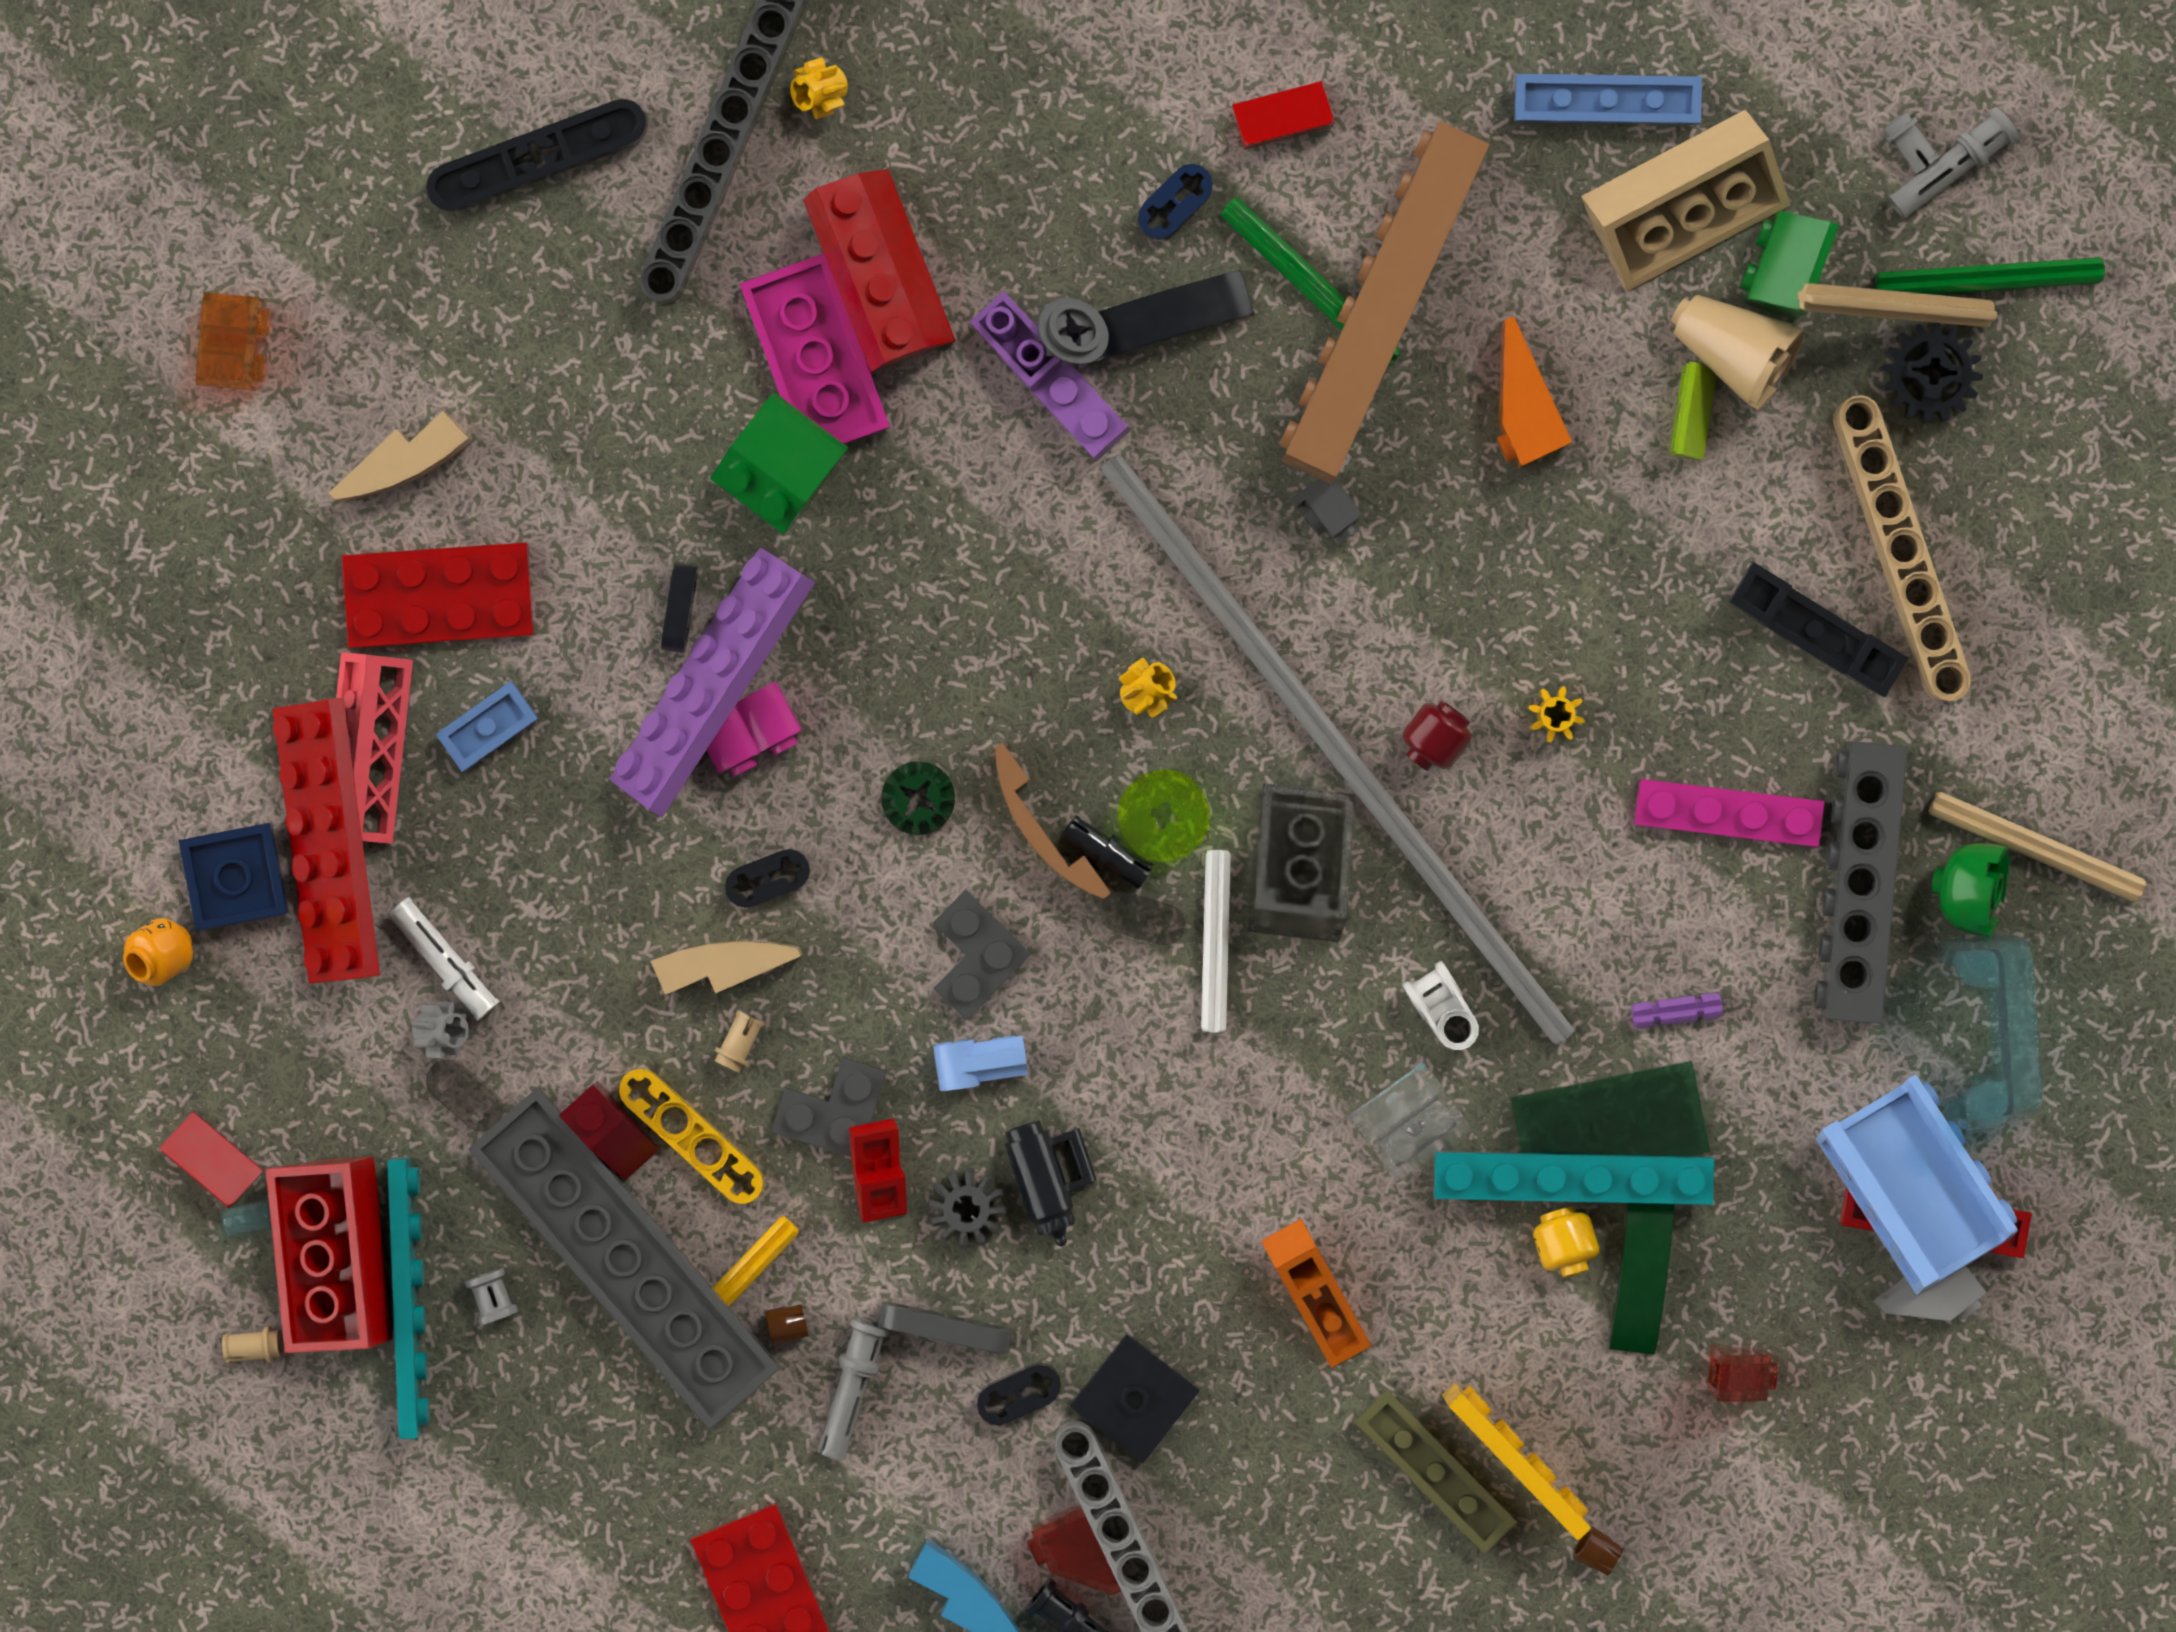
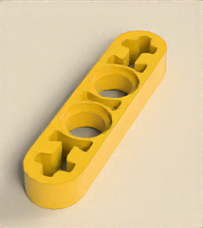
M638 1068L631 1070L623 1077L619 1086V1094L623 1103L723 1195L738 1204L750 1203L758 1198L764 1186L763 1174L758 1166L657 1074L649 1069ZM632 1078L639 1082L644 1078L649 1079L652 1084L649 1086L648 1091L657 1100L662 1092L670 1097L669 1100L657 1108L653 1118L645 1112V1110L653 1106L643 1097L635 1101L629 1096L633 1090L629 1084ZM678 1107L686 1113L688 1123L684 1131L675 1134L665 1130L661 1120L666 1109ZM711 1138L721 1145L722 1156L715 1164H704L697 1158L696 1146L702 1139ZM730 1154L738 1159V1162L731 1166L738 1174L743 1175L747 1171L753 1174L754 1178L751 1181V1185L755 1189L751 1194L745 1190L739 1194L735 1193L732 1190L735 1181L728 1173L725 1172L721 1180L713 1174L726 1164Z

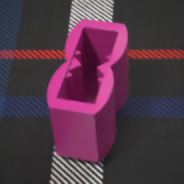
M773 682L737 702L706 750L718 774L729 770L734 778L757 766L754 757L770 749L773 756H776L798 744L795 735L801 733L803 729L779 683Z

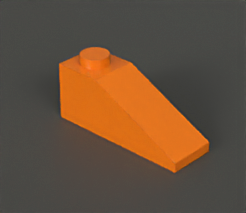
M1514 316L1505 319L1501 324L1499 428L1502 435L1496 437V441L1506 462L1515 460L1517 467L1520 468L1571 444L1572 440Z
M1302 1219L1261 1240L1275 1269L1331 1368L1371 1347L1367 1336Z

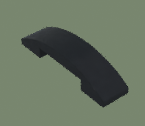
M1241 270L1178 286L1099 311L1098 313L1106 323L1109 340L1105 352L1097 362L1207 327H1215L1254 315ZM1067 326L1065 328L1067 336H1070L1073 343H1075L1080 335L1079 333H1071ZM1093 361L1091 363H1088L1087 365H1091L1097 362Z
M1751 562L1728 600L1730 604L1784 640L1883 698L1886 697L1909 659L1873 635L1864 633L1792 588V585L1755 562Z

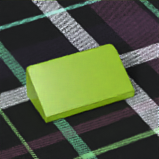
M1690 361L1682 366L1669 453L1674 457L1703 460L1717 375L1708 366Z

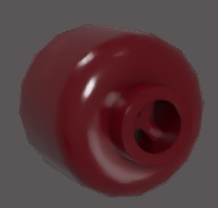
M1443 700L1438 705L1425 703L1403 731V739L1410 747L1406 756L1426 771L1432 765L1440 769H1449L1472 739L1471 733L1467 728L1471 722Z

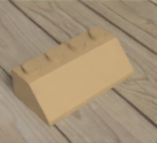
M1746 109L1581 196L1592 227L1627 291L1791 205L1770 141Z

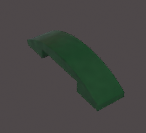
M1625 1203V1227L1616 1303L1613 1305L1608 1349L1655 1354L1665 1299L1675 1204Z

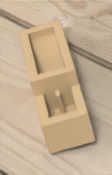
M442 411L411 441L401 431L397 429L393 431L340 481L329 494L334 500L344 502L367 498L397 489L443 465L473 440L449 414Z
M739 940L708 943L685 948L650 962L665 995L706 977L709 978L716 994L801 957L803 954L799 946L768 941Z

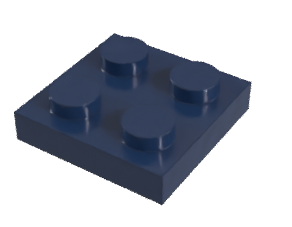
M272 823L178 840L196 931L290 913Z

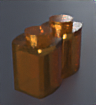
M203 293L200 339L196 363V385L256 391L257 382H265L267 355L260 354L261 336H269L271 309L264 308V299L252 296Z

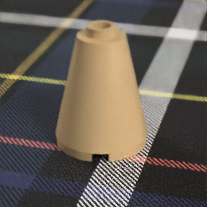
M1701 295L1694 296L1691 301L1684 298L1671 318V323L1676 325L1674 335L1743 401L1758 411L1765 406L1777 390L1774 385L1782 373L1785 376L1788 373L1805 338L1803 334L1805 330L1798 327V325Z

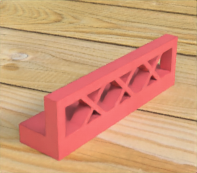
M341 652L336 698H344L362 841L393 844L413 660ZM381 666L397 668L395 687L387 695L379 686ZM385 712L391 721L390 732L380 741L374 732L375 720ZM380 758L386 767L385 777L375 787L369 779L370 766ZM373 804L380 812L378 833L363 831L365 812Z

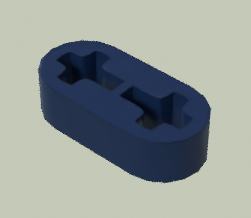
M1188 164L1182 166L1170 176L1140 208L1138 222L1142 232L1150 239L1155 240L1167 239L1173 235L1210 197L1213 183L1209 172L1200 165ZM1184 175L1191 179L1196 175L1202 177L1203 181L1200 184V189L1203 191L1202 195L1197 197L1191 193L1181 203L1175 198L1184 186L1180 180L1181 177ZM1171 202L1175 208L1167 217L1170 226L1167 229L1161 226L1151 229L1147 225L1151 219L1148 210L1153 207L1155 210L1160 211Z

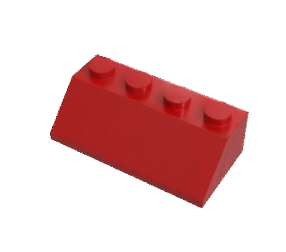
M889 169L861 172L819 186L803 199L871 373L956 342Z
M374 1156L327 1159L265 1169L285 1353L369 1349L393 1340Z

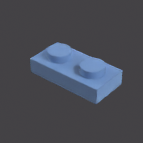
M510 681L435 735L459 769L465 772L539 720V717L515 683Z

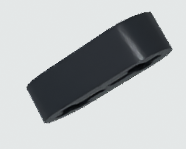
M674 564L663 626L661 650L685 653L698 579V566Z
M787 849L740 866L733 870L726 879V895L735 905L746 908L794 891L803 886L809 879L811 871L809 861L798 850ZM788 856L792 863L798 861L801 863L803 870L796 873L798 881L795 883H790L787 877H782L775 881L771 880L769 873L782 867V858ZM745 873L748 879L764 875L767 884L753 890L754 898L747 900L744 894L736 895L733 889L734 886L739 884L738 876Z
M1039 1362L986 1385L978 1396V1412L983 1420L989 1424L1003 1425L1049 1405L1057 1398L1060 1392L1061 1381L1059 1374L1049 1364ZM1039 1372L1042 1378L1049 1376L1052 1378L1053 1383L1048 1385L1049 1394L1041 1397L1038 1391L1022 1395L1020 1389L1032 1383L1033 1373ZM997 1391L1000 1397H1005L1015 1392L1017 1399L1008 1402L1005 1407L1006 1414L999 1416L996 1410L988 1412L985 1408V1405L990 1402L991 1392Z

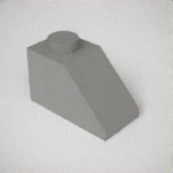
M1965 1266L1918 1296L1906 1278L1903 1277L1877 1297L1873 1303L1879 1310L1887 1314L1951 1321L1957 1317L1960 1321L1970 1316L1981 1306L1978 1299L1987 1292Z

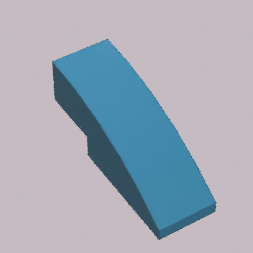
M926 1539L909 1571L908 1578L947 1598L941 1610L942 1617L971 1632H1021L1016 1621L998 1596L973 1570L947 1550Z

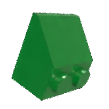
M1784 211L1777 212L1773 216L1772 221L1764 219L1755 241V245L1762 247L1756 265L1748 263L1740 282L1739 289L1746 291L1743 303L1793 321L1807 314L1808 311L1800 308V300L1797 299L1798 291L1802 290L1806 283L1818 284L1839 224Z
M773 392L731 445L709 479L784 535L807 510L848 447L777 393Z

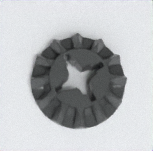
M1060 298L1050 302L1044 307L1035 323L1039 329L1036 341L1043 342L1047 347V356L1055 355L1060 358L1063 366L1073 363L1082 369L1088 363L1097 362L1108 345V329L1102 316L1092 306L1078 299ZM1067 326L1071 333H1079L1080 335L1075 343H1073L1070 336L1062 335Z

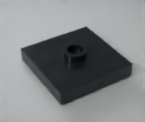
M1126 1333L1070 1404V1407L1136 1459L1144 1463L1199 1393L1200 1389L1130 1334Z

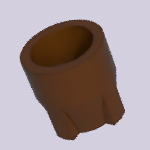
M801 1304L765 1311L773 1347L788 1344L809 1336Z
M1590 1526L1591 1529L1576 1545L1573 1558L1589 1568L1596 1569L1608 1576L1622 1556L1624 1549L1608 1535Z

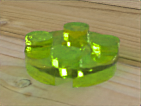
M1159 769L1140 775L1125 789L1119 802L1117 817L1124 840L1137 854L1153 861L1170 862L1187 856L1202 843L1209 828L1210 808L1204 792L1192 778L1178 771ZM1162 802L1171 803V812L1177 814V820L1175 823L1168 822L1165 829H1159L1156 827L1157 819L1150 817V812L1152 808H1160Z

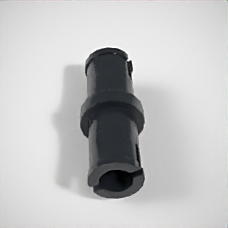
M1078 815L1073 817L1065 829L1066 832L1060 838L1061 841L1070 844L1095 860L1093 865L1100 870L1106 867L1133 884L1137 889L1144 883L1149 875L1148 871H1151L1154 866L1152 862L1146 861L1121 845L1119 837L1114 834L1110 837L1080 819Z

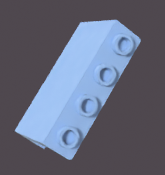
M1914 1074L1906 1079L1904 1084L1843 1121L1838 1122L1837 1120L1823 1128L1815 1140L1918 1296L2007 1242L2018 1230L2014 1225L2017 1223V1218L2011 1206L2004 1199L1998 1200L1989 1187L1991 1178L1986 1168L1979 1160L1972 1161L1963 1147L1966 1142L1961 1130L1952 1120L1947 1122L1937 1106L1940 1105V1101L1936 1092L1928 1082L1921 1083Z

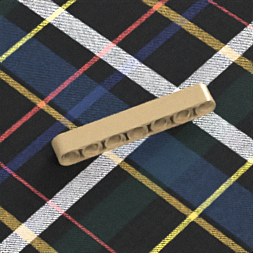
M1863 395L1853 396L1837 406L1833 415V423L1922 686L1927 695L1933 700L1941 702L1958 700L1969 690L1971 684L1970 672L1880 408L1874 400ZM1851 405L1860 406L1867 414L1868 420L1863 430L1851 428L1846 421V412ZM1866 449H1873L1882 457L1883 464L1877 474L1866 472L1861 465V456ZM1881 493H1889L1897 501V511L1891 518L1881 516L1876 509V500ZM1898 536L1905 537L1912 545L1911 557L1906 562L1896 560L1891 553V544ZM1913 580L1920 581L1927 589L1926 600L1920 606L1911 604L1906 597V588ZM1928 624L1937 626L1942 634L1941 644L1934 650L1926 648L1921 641L1922 629ZM1944 667L1951 669L1957 678L1956 687L1949 694L1941 692L1936 685L1937 673Z

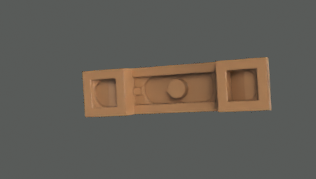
M1003 742L995 747L996 767L1003 796L1017 826L1030 845L1050 867L1075 886L1103 899L1110 895V890L1084 855L1071 865L1067 864L1016 793V790L1030 779Z

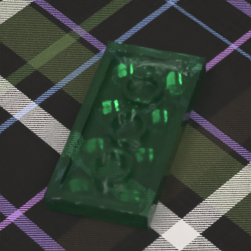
M1691 1060L1509 1097L1520 1153L1692 1156L1710 1152L1694 1067Z

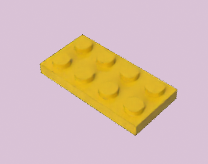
M1454 1383L1442 1394L1447 1405L1577 1541L1591 1529L1584 1518L1589 1513L1584 1503L1566 1485L1558 1490L1552 1484L1557 1477L1534 1451L1528 1457L1521 1452L1520 1449L1525 1445L1521 1438L1502 1418L1495 1424L1488 1417L1492 1409L1472 1386L1469 1385L1465 1390H1462Z

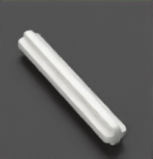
M1208 850L1205 854L1201 1028L1204 1032L1221 1033L1226 1030L1231 855L1227 850Z

